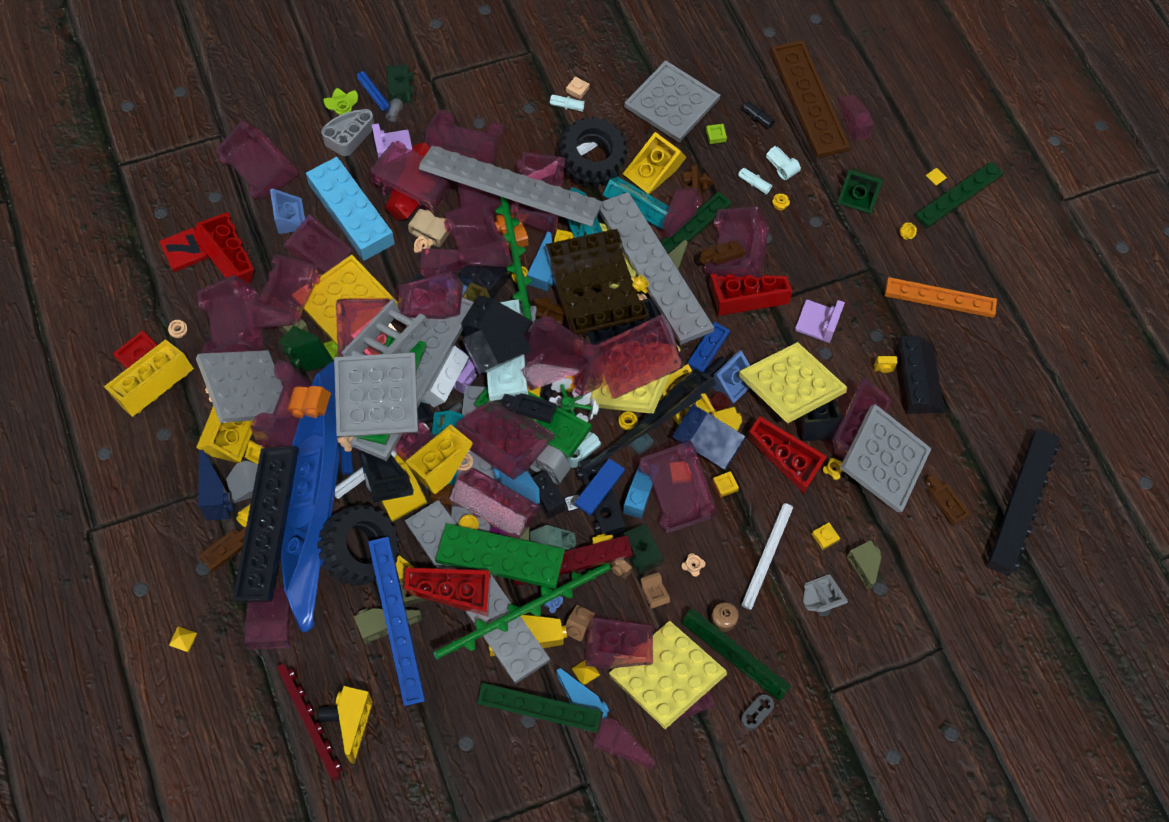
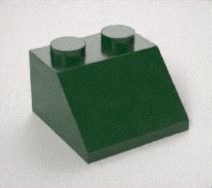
M850 167L838 204L871 214L884 177Z
M294 325L279 340L283 348L282 352L291 359L290 363L296 369L301 368L305 371H311L325 367L334 361L319 337Z

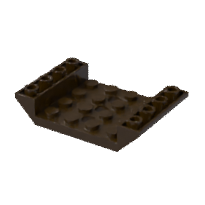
M618 229L546 244L551 273L571 332L580 334L649 318L644 301L639 300L638 294L632 285L633 280L622 253V240ZM616 284V285H618L619 287L616 288V289H613V288L610 287V285ZM594 288H598V289H600L601 291L598 292V293H595V292H593L592 290H593ZM576 292H580L583 295L580 297H576L574 294Z

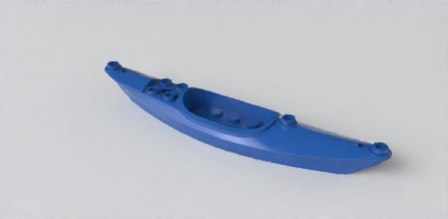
M334 361L316 374L311 385L323 387L331 392L325 415L318 416L317 418L309 416L300 418L292 442V446H296L299 451L281 548V565L284 591L301 632H307L314 626L313 614L319 572L324 562L323 559L320 560L318 554L321 553V549L317 548V542L321 541L319 533L320 530L325 529L323 524L330 519L332 514L338 473L340 446L338 445L336 431Z

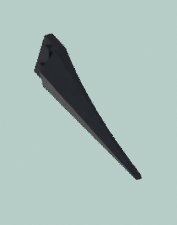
M697 369L682 377L657 404L654 414L648 413L616 443L583 467L584 472L702 398L701 394L709 392L713 386L717 385L714 378Z
M359 450L367 489L374 503L413 495L414 489L407 473L392 454L386 461Z

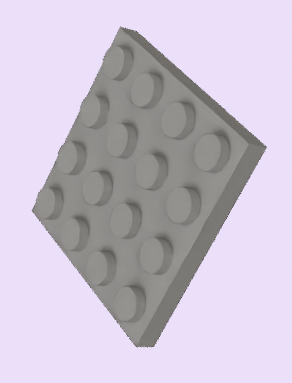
M665 60L624 103V107L669 137L680 142L719 101L720 95Z
M268 350L204 353L197 355L196 361L220 423L292 416V412L287 410L289 400Z
M415 352L334 357L336 431L338 438L419 433Z
M874 404L870 406L840 469L897 513L903 512L931 448Z

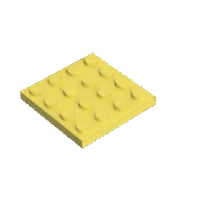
M613 342L591 390V402L593 398H596V403L599 404L598 408L654 414L679 355L680 348L678 345Z
M798 342L739 372V377L787 423L843 395L847 391V386Z
M669 621L609 672V675L666 729L724 678L727 672Z

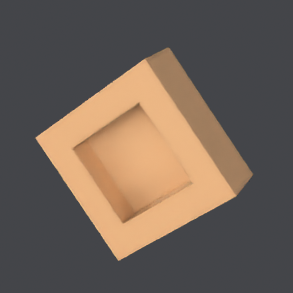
M574 77L566 87V92L581 100L588 91L590 84Z

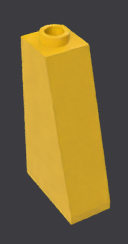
M529 615L520 616L542 648L564 645V638H567L565 625L561 626L560 619ZM489 646L490 657L495 656V654Z

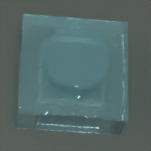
M646 433L629 445L641 455L654 444V440Z

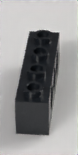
M595 458L579 462V469L576 470L579 481H583L584 487H582V491L589 485V480L594 478L603 467L604 461L584 472L583 467ZM612 488L591 515H594L596 521L594 522L596 534L616 536L625 532V524ZM608 513L610 517L603 518L601 514Z

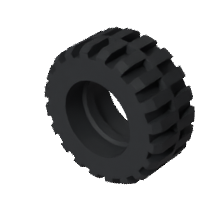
M592 116V119L588 117H583L582 121L577 119L573 122V125L571 124L566 128L561 138L558 160L561 162L560 167L562 171H566L565 175L569 179L572 177L574 179L573 182L577 184L580 182L585 187L592 185L593 188H596L599 184L602 186L607 185L610 179L620 175L627 157L628 147L626 146V138L622 137V131L620 129L617 130L614 123L610 124L604 118L600 120L598 117ZM594 142L604 148L608 158L598 162L589 161L580 155L577 147L583 143Z
M361 504L335 513L323 524L325 529L320 530L319 538H321V541L317 542V548L321 549V553L318 555L320 560H324V569L331 571V577L334 579L340 578V583H349L351 586L364 585L376 581L372 557L370 556L367 563H360L350 555L347 549L346 538L351 527L362 530L370 541L390 537L395 563L398 559L395 556L400 553V547H397V543H400L399 536L396 537L395 531H397L395 525H391L390 522L392 520L389 516L384 517V512L380 509L374 510L373 506H363Z

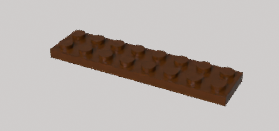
M804 41L772 47L771 53L816 158L849 151L850 145Z

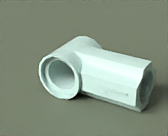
M774 146L766 154V158L777 168L778 175L783 180H788L801 170L798 161L794 158L790 159L779 147Z
M589 432L574 454L578 457L569 458L566 456L570 467H578L580 461L584 460L601 446L599 438L594 433Z

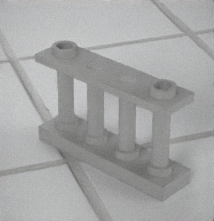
M391 299L355 339L345 347L342 354L344 357L365 355L363 352L368 346L381 351L383 354L409 353L431 327L426 316L421 313L414 320L401 314L395 300ZM393 319H396L408 327L402 333H399L388 327ZM383 332L396 340L388 347L375 339Z

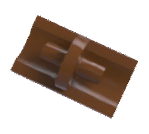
M697 165L692 166V171L683 173L685 184L692 183V186L684 187L686 199L696 198L697 202H701L702 190L707 191L708 187L712 186V178L708 177L706 173H703L701 177Z
M543 296L541 299L536 297L534 306L537 307L536 316L541 318L540 324L545 325L549 321L562 327L565 319L562 304L560 303L556 306L551 304V300L548 297Z

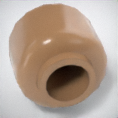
M720 603L713 609L711 622L722 632L730 631L738 622V610L731 603Z

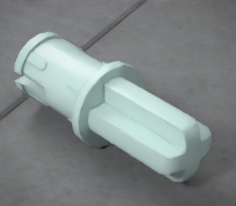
M552 95L550 98L551 105L563 107L565 110L572 109L583 112L585 101L571 99L570 96L566 98Z
M745 168L741 169L738 174L741 179L751 184V187L759 189L766 195L772 188V184L761 179L760 175H755Z

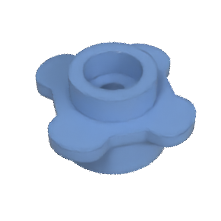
M559 596L545 603L544 606L549 608L550 613H555L556 608L563 603V597Z

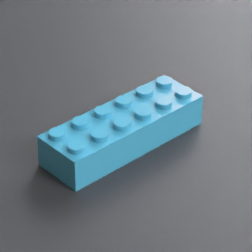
M338 157L306 172L309 186L363 261L395 244L393 232Z

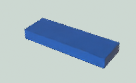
M716 322L712 324L714 332L704 336L687 362L692 370L697 369L703 373L705 372V369L709 366L730 334L729 329Z
M609 458L574 505L591 516L624 474L625 468Z

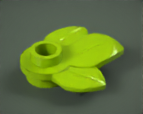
M336 88L332 98H324V104L328 109L334 110L336 114L342 115L352 111V106L358 101V94L356 90L346 94L339 88Z

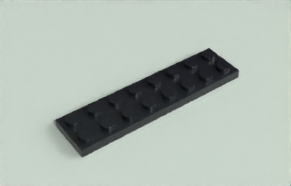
M296 446L262 448L260 451L232 600L236 603L272 602L299 451Z

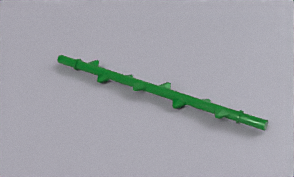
M500 196L502 205L495 211L497 214L504 215L507 233L501 236V240L509 242L513 263L507 267V271L516 274L519 292L513 295V299H519L522 304L521 310H523L524 317L532 321L531 305H529L526 286L532 282V279L523 276L519 257L526 252V249L517 246L514 227L519 225L520 221L511 217L508 199Z
M608 563L603 564L593 570H588L584 575L573 572L571 574L572 581L554 590L542 586L541 597L520 608L512 604L508 605L509 613L490 623H486L481 619L476 620L475 631L456 641L452 640L450 644L434 651L435 658L439 659L453 651H458L461 647L473 651L475 650L476 639L495 629L507 632L509 622L528 612L537 617L540 616L543 604L561 595L572 598V589L590 580H594L597 576L611 569Z

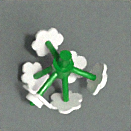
M560 377L553 380L551 389L556 390V392H562L564 398L562 399L561 396L552 397L549 400L550 402L556 403L557 407L570 412L574 416H576L574 412L575 407L590 410V420H592L593 415H597L599 404L596 403V398H593L591 402L590 397L592 393L589 389H585L584 386L574 388L572 391L574 397L571 398L567 396L565 389L570 388L572 379ZM579 413L576 416L586 422H588L589 418L585 415L583 416L582 413Z

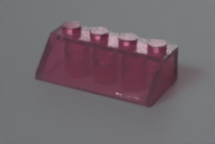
M865 377L862 378L832 439L834 452L843 461L870 406L876 404L883 411L887 412L892 401L889 396Z
M474 467L457 480L449 498L458 507L467 509L474 516L486 520L491 526L500 528L508 536L517 539L526 532L541 508L540 505Z

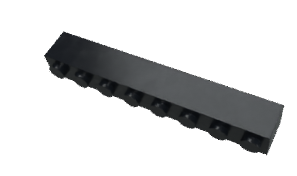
M1038 428L1032 434L988 558L987 568L1009 576L1013 571H1017L1021 562L1018 560L1019 554H1023L1026 543H1024L1025 537H1028L1032 530V527L1029 526L1030 522L1035 519L1038 512L1035 509L1036 504L1041 502L1043 493H1041L1042 487L1045 488L1049 479L1046 476L1047 472H1050L1054 465L1052 457L1057 454L1060 447L1057 444L1058 436Z

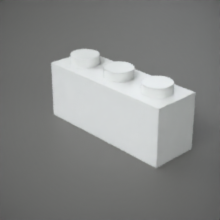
M453 346L423 400L433 407L446 402L469 356L456 346Z

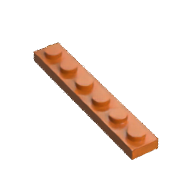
M888 277L886 282V297L994 318L996 314L997 299L890 277Z

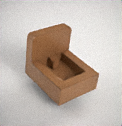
M623 559L608 563L612 567V571L619 577L622 576L626 579L631 574L632 567Z
M659 572L641 578L642 591L651 609L670 602V597L662 584Z
M576 605L565 626L567 635L582 641L595 613Z

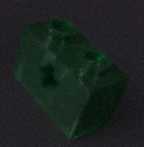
M408 64L387 66L390 104L411 103V96H414L413 85H410V82H413L412 71L408 69Z
M646 524L624 533V536L628 535L633 553V557L630 560L634 569H638L639 573L642 574L662 565L663 556Z

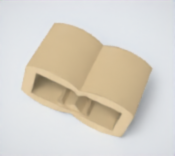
M419 209L408 224L409 232L412 235L432 239L433 245L436 247H441L451 232V225L448 220L435 217L429 210Z

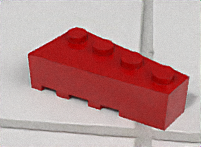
M425 142L413 146V152L407 159L406 167L398 178L399 182L393 189L385 206V209L396 220L407 219L441 178V176L419 169L420 162L430 149Z
M229 212L198 222L194 238L232 287L238 289L250 284L254 268L246 251L243 250L242 241L236 234L234 224L231 223Z
M726 274V276L710 275L709 288L718 316L790 303L792 289L787 276L763 275L761 278L753 277V275H745V277H734V274Z
M760 416L749 431L748 439L805 494L827 456Z
M406 568L404 589L407 594L489 617L491 582L489 570Z

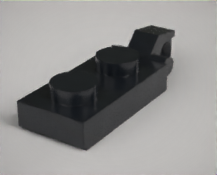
M520 393V395L516 394L515 396L504 394L502 398V405L510 408V411L550 424L558 408L556 403Z

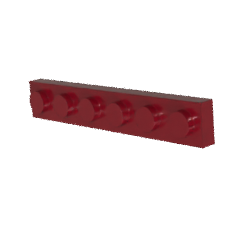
M628 535L565 551L559 575L633 557ZM514 580V584L516 585V587L528 584L525 582Z
M284 663L277 666L281 678L333 782L340 780L339 772L342 769L337 759L333 761L330 756L333 750L328 740L323 742L320 736L324 732L319 722H313L311 716L315 714L309 703L305 705L302 699L305 697L301 686L296 687L293 681L296 679L293 669L291 667L287 669Z

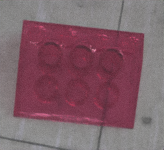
M663 315L657 316L593 347L613 399L684 367L668 319Z
M502 399L488 401L456 423V429L472 441L473 444L469 450L514 480L528 470L555 438V434L531 418L510 411V408L502 405Z

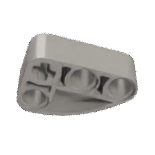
M368 109L355 110L332 119L321 131L325 146L342 156L352 154L373 130L372 124H374L372 112Z
M521 433L510 448L511 453L515 452L520 461L537 474L546 470L555 484L559 485L571 469L566 456L560 450L527 434Z

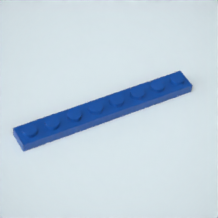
M390 537L368 541L404 706L426 701Z

